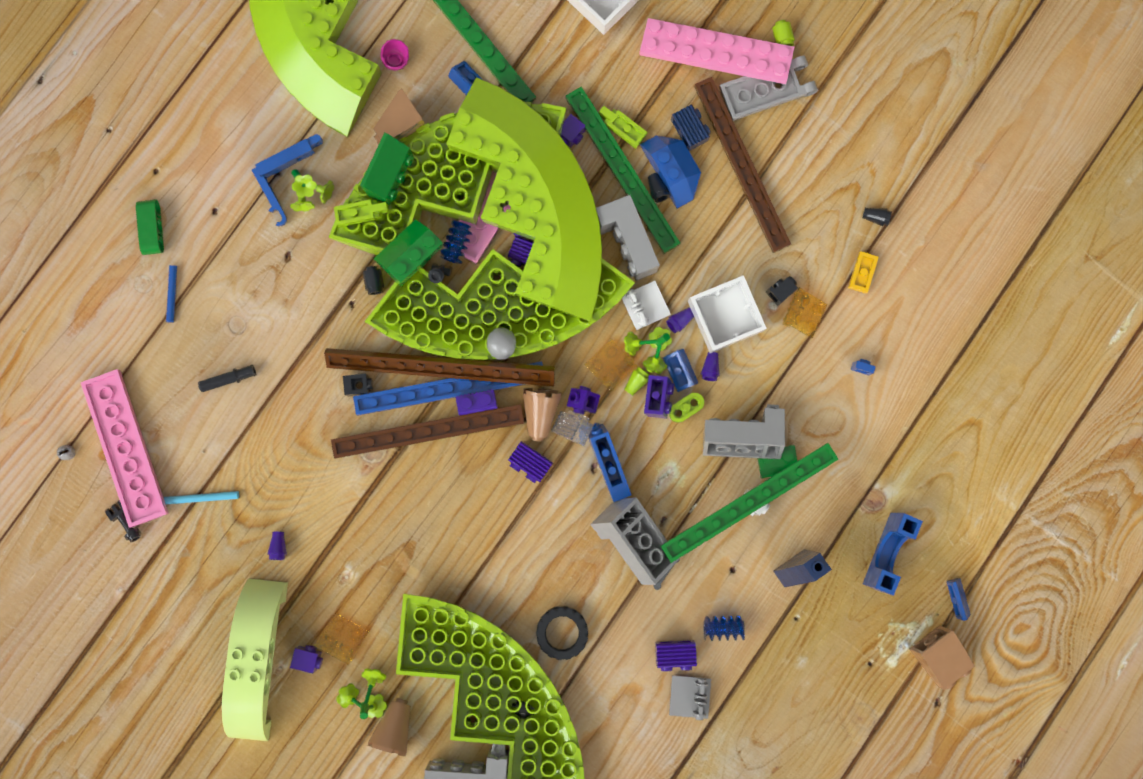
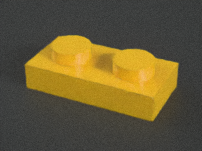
M862 251L858 253L848 286L849 289L865 294L868 293L878 256Z

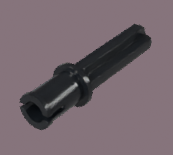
M253 364L240 369L234 368L231 372L199 381L198 387L201 392H206L234 382L240 383L241 380L256 376V370Z

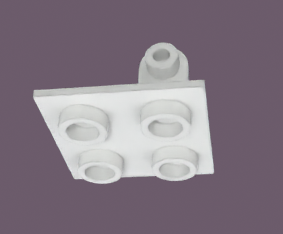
M656 281L635 290L631 289L622 298L636 330L671 315Z

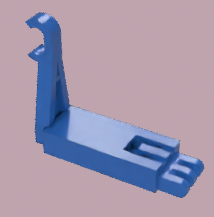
M318 134L304 139L255 164L256 168L252 169L254 176L272 206L268 211L273 213L275 210H278L282 217V220L277 222L276 226L285 225L287 216L267 178L316 154L313 149L323 144V139Z

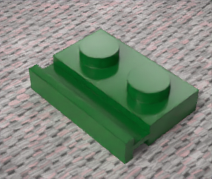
M795 445L785 446L781 459L757 458L760 478L772 477L797 462Z

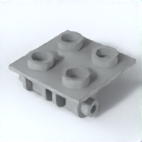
M672 675L669 715L693 717L696 720L708 719L711 679Z

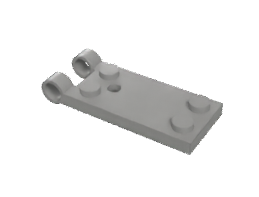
M803 55L791 60L786 84L781 83V88L775 87L777 82L747 76L720 84L719 88L732 120L734 121L818 92L815 81L800 86L795 71H800L808 66L806 57Z

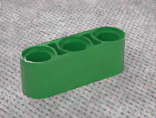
M157 199L137 201L136 218L140 252L142 255L163 253L164 240L160 204Z

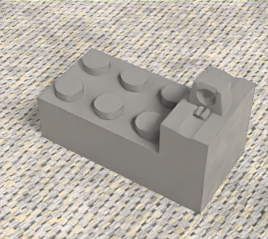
M631 195L597 207L600 233L602 235L614 230V239L616 243L620 242L621 256L623 260L627 259L629 265L627 269L630 277H634L635 281L657 273L660 264Z
M767 404L761 422L758 420L744 422L738 419L721 421L718 418L705 420L703 456L781 459L785 447V409H780L779 405Z
M637 497L613 502L591 523V526L601 539H610L642 585H655L679 560L677 559L670 563L660 546L667 542V540Z
M493 744L492 749H489L486 765L481 761H473L472 764H467L463 760L444 762V759H433V761H429L425 769L424 779H507L509 750L505 749V745Z

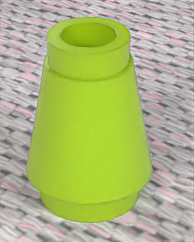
M638 366L636 370H633L624 390L633 396L648 382L649 374Z

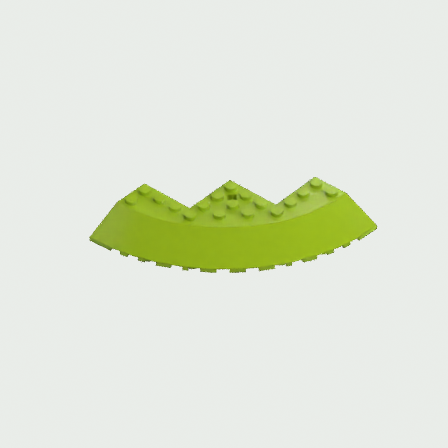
M249 0L255 32L275 74L290 94L313 116L348 138L382 74L378 64L336 44L358 0Z
M476 77L459 108L447 141V146L452 151L499 167L481 215L482 221L534 240L515 293L525 299L591 322L600 286L602 241L599 218L586 177L572 151L558 132L539 113L506 90ZM509 205L511 209H507L505 212L504 207Z
M525 102L539 113L561 136L566 107ZM453 112L444 115L439 120L422 125L416 129V132L399 140L411 149L414 159L411 166H408L405 171L404 182L399 184L396 199L389 206L390 212L381 214L380 218L343 227H338L335 220L329 238L378 255L415 219L419 221L422 210L476 224L492 171L497 173L499 167L450 150L447 146V141L458 113L454 114ZM361 179L358 184L356 183L348 199L346 198L343 205L369 199L374 201L375 199L370 198L360 186Z
M492 249L458 294L442 282H431L428 277L429 273L421 268L402 287L394 282L364 322L384 335L409 347L434 355L472 360L496 359L491 356L487 349V339L490 332L494 329L506 328L512 331L516 337L514 354L508 357L511 358L557 345L582 332L611 310L635 282L602 259L598 298L590 322L518 296L515 292L523 271ZM500 274L501 279L494 281L493 276H499Z
M403 594L396 674L455 679L450 740L510 745L507 779H585L583 759L576 731L567 708L554 684L535 659L502 629L473 612L434 598ZM517 700H518V701H519L518 707H512V703H515V704H516V702H517ZM522 701L526 702V710L530 714H534V716L531 715L526 717V719H520L518 715L511 712L519 711ZM529 704V705L533 706L535 709H531V708H530L529 706H527V705ZM471 715L477 718L475 720V723L471 722V719L469 718Z

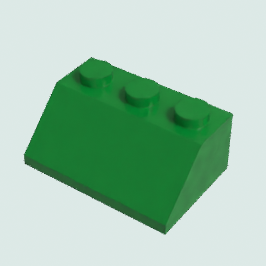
M384 132L360 184L370 198L386 202L389 206L396 199L399 184L404 182L405 171L408 166H411L414 159L411 149Z
M415 219L374 260L402 287L443 248V242L429 228Z

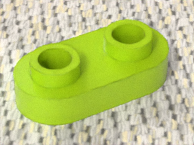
M699 393L687 395L672 405L671 413L669 414L670 419L676 423L683 422L703 408L704 398ZM692 399H695L697 401L696 406L691 405L690 402ZM675 410L681 411L680 417L675 415Z

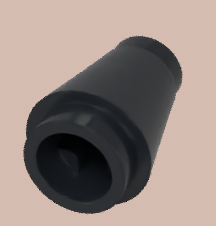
M658 173L649 175L647 178L652 199L656 203L668 199L669 190Z
M865 207L862 219L882 227L883 225L888 226L892 211H889L888 208Z

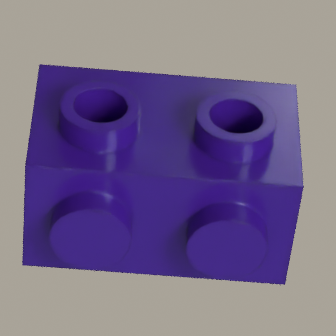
M649 375L644 414L648 417L667 419L668 414L671 413L672 404L669 400L670 395H673L674 384L668 377Z

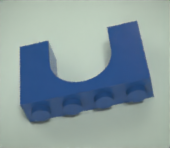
M890 513L862 583L863 585L894 596L901 579L900 576L893 574L896 556L906 540H916L923 522L922 520L905 513Z

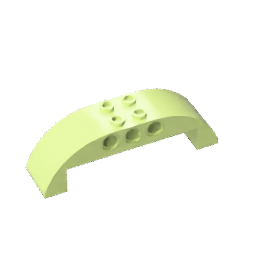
M249 578L241 591L230 631L222 694V721L224 731L228 737L269 741L271 720H266L279 608L281 603L286 602L288 582Z

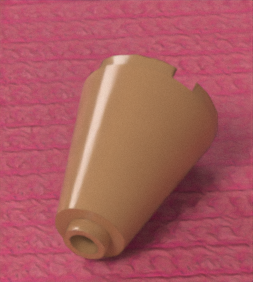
M533 388L523 389L528 436L532 437V440L543 441V438L548 437L561 399V392L545 388H539L533 391Z
M397 698L396 702L391 701L367 746L406 756L411 706L407 705V700Z

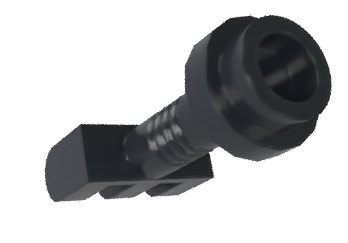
M433 263L428 274L429 280L433 283H440L444 275H451L453 267L448 266L446 268L445 265L438 266V264Z
M119 500L118 504L121 508L113 504L111 508L114 513L109 508L105 510V513L110 521L114 522L118 519L126 531L125 539L134 542L141 537V531L139 528H129Z

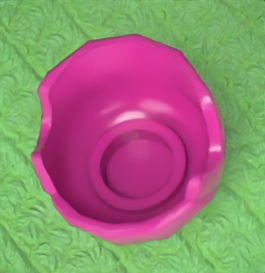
M398 39L387 40L381 48L382 64L387 69L393 71L401 70L408 64L409 49L407 45Z

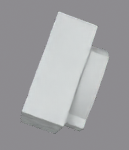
M639 0L567 1L604 35Z
M744 275L694 295L688 300L710 353L759 334L767 329Z

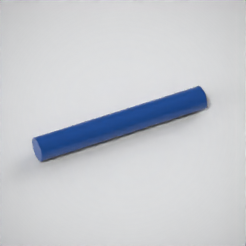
M169 265L166 322L174 323L177 266Z

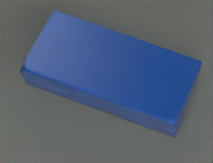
M465 60L453 66L448 75L465 95L468 94L476 77L482 79Z
M684 349L677 350L663 357L677 392L698 384Z
M961 579L948 580L946 583L956 618L965 621L971 614Z

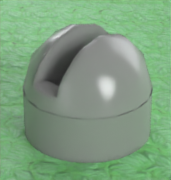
M62 445L57 449V456L61 460H71L75 456V449L70 445ZM69 450V452L62 454L63 451Z

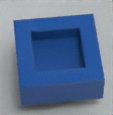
M859 359V361L857 360L852 363L850 370L869 376L874 374L876 366L870 365L871 362L868 360Z

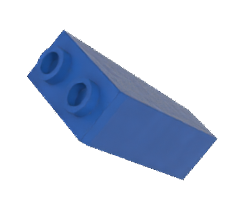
M595 423L589 426V429L585 431L613 502L631 496L632 494L608 430L604 424Z

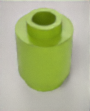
M786 20L776 22L772 28L775 42L794 46L795 39L791 23L786 22Z

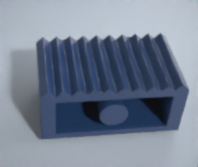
M692 104L673 113L671 117V122L689 151L708 142L709 135L711 134L709 127L706 124L703 125L700 120L702 118L698 108L694 109Z

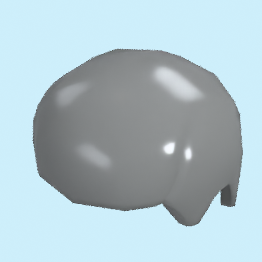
M496 328L490 332L487 339V349L491 356L498 360L507 359L512 356L516 348V337L513 332L506 328Z

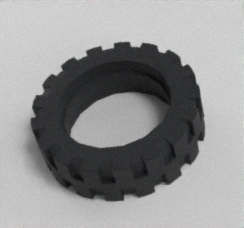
M567 606L554 607L540 618L536 631L537 642L541 650L549 657L556 660H569L579 655L585 648L588 641L587 623L584 617L573 608ZM568 617L577 624L579 630L578 639L570 648L557 649L548 642L546 629L553 619Z

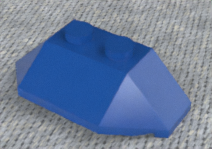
M656 135L641 143L640 146L654 171L658 173L668 188L669 197L676 209L693 201L701 171L683 140Z

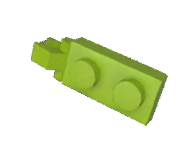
M603 106L599 111V115L605 120L606 126L635 149L648 134L647 131L619 110L613 109L610 111Z
M371 199L334 207L336 225L338 227L376 220L380 218L381 214L390 212L389 205L386 202L378 203L377 200L372 201Z

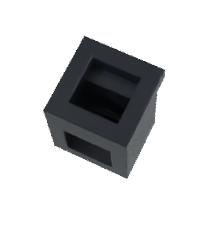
M791 276L785 280L781 278L766 293L779 306L798 289L796 286L797 282Z
M366 373L343 376L344 395L350 397L370 393V389H373L372 378H369ZM359 382L363 383V387L361 389L357 388V384Z

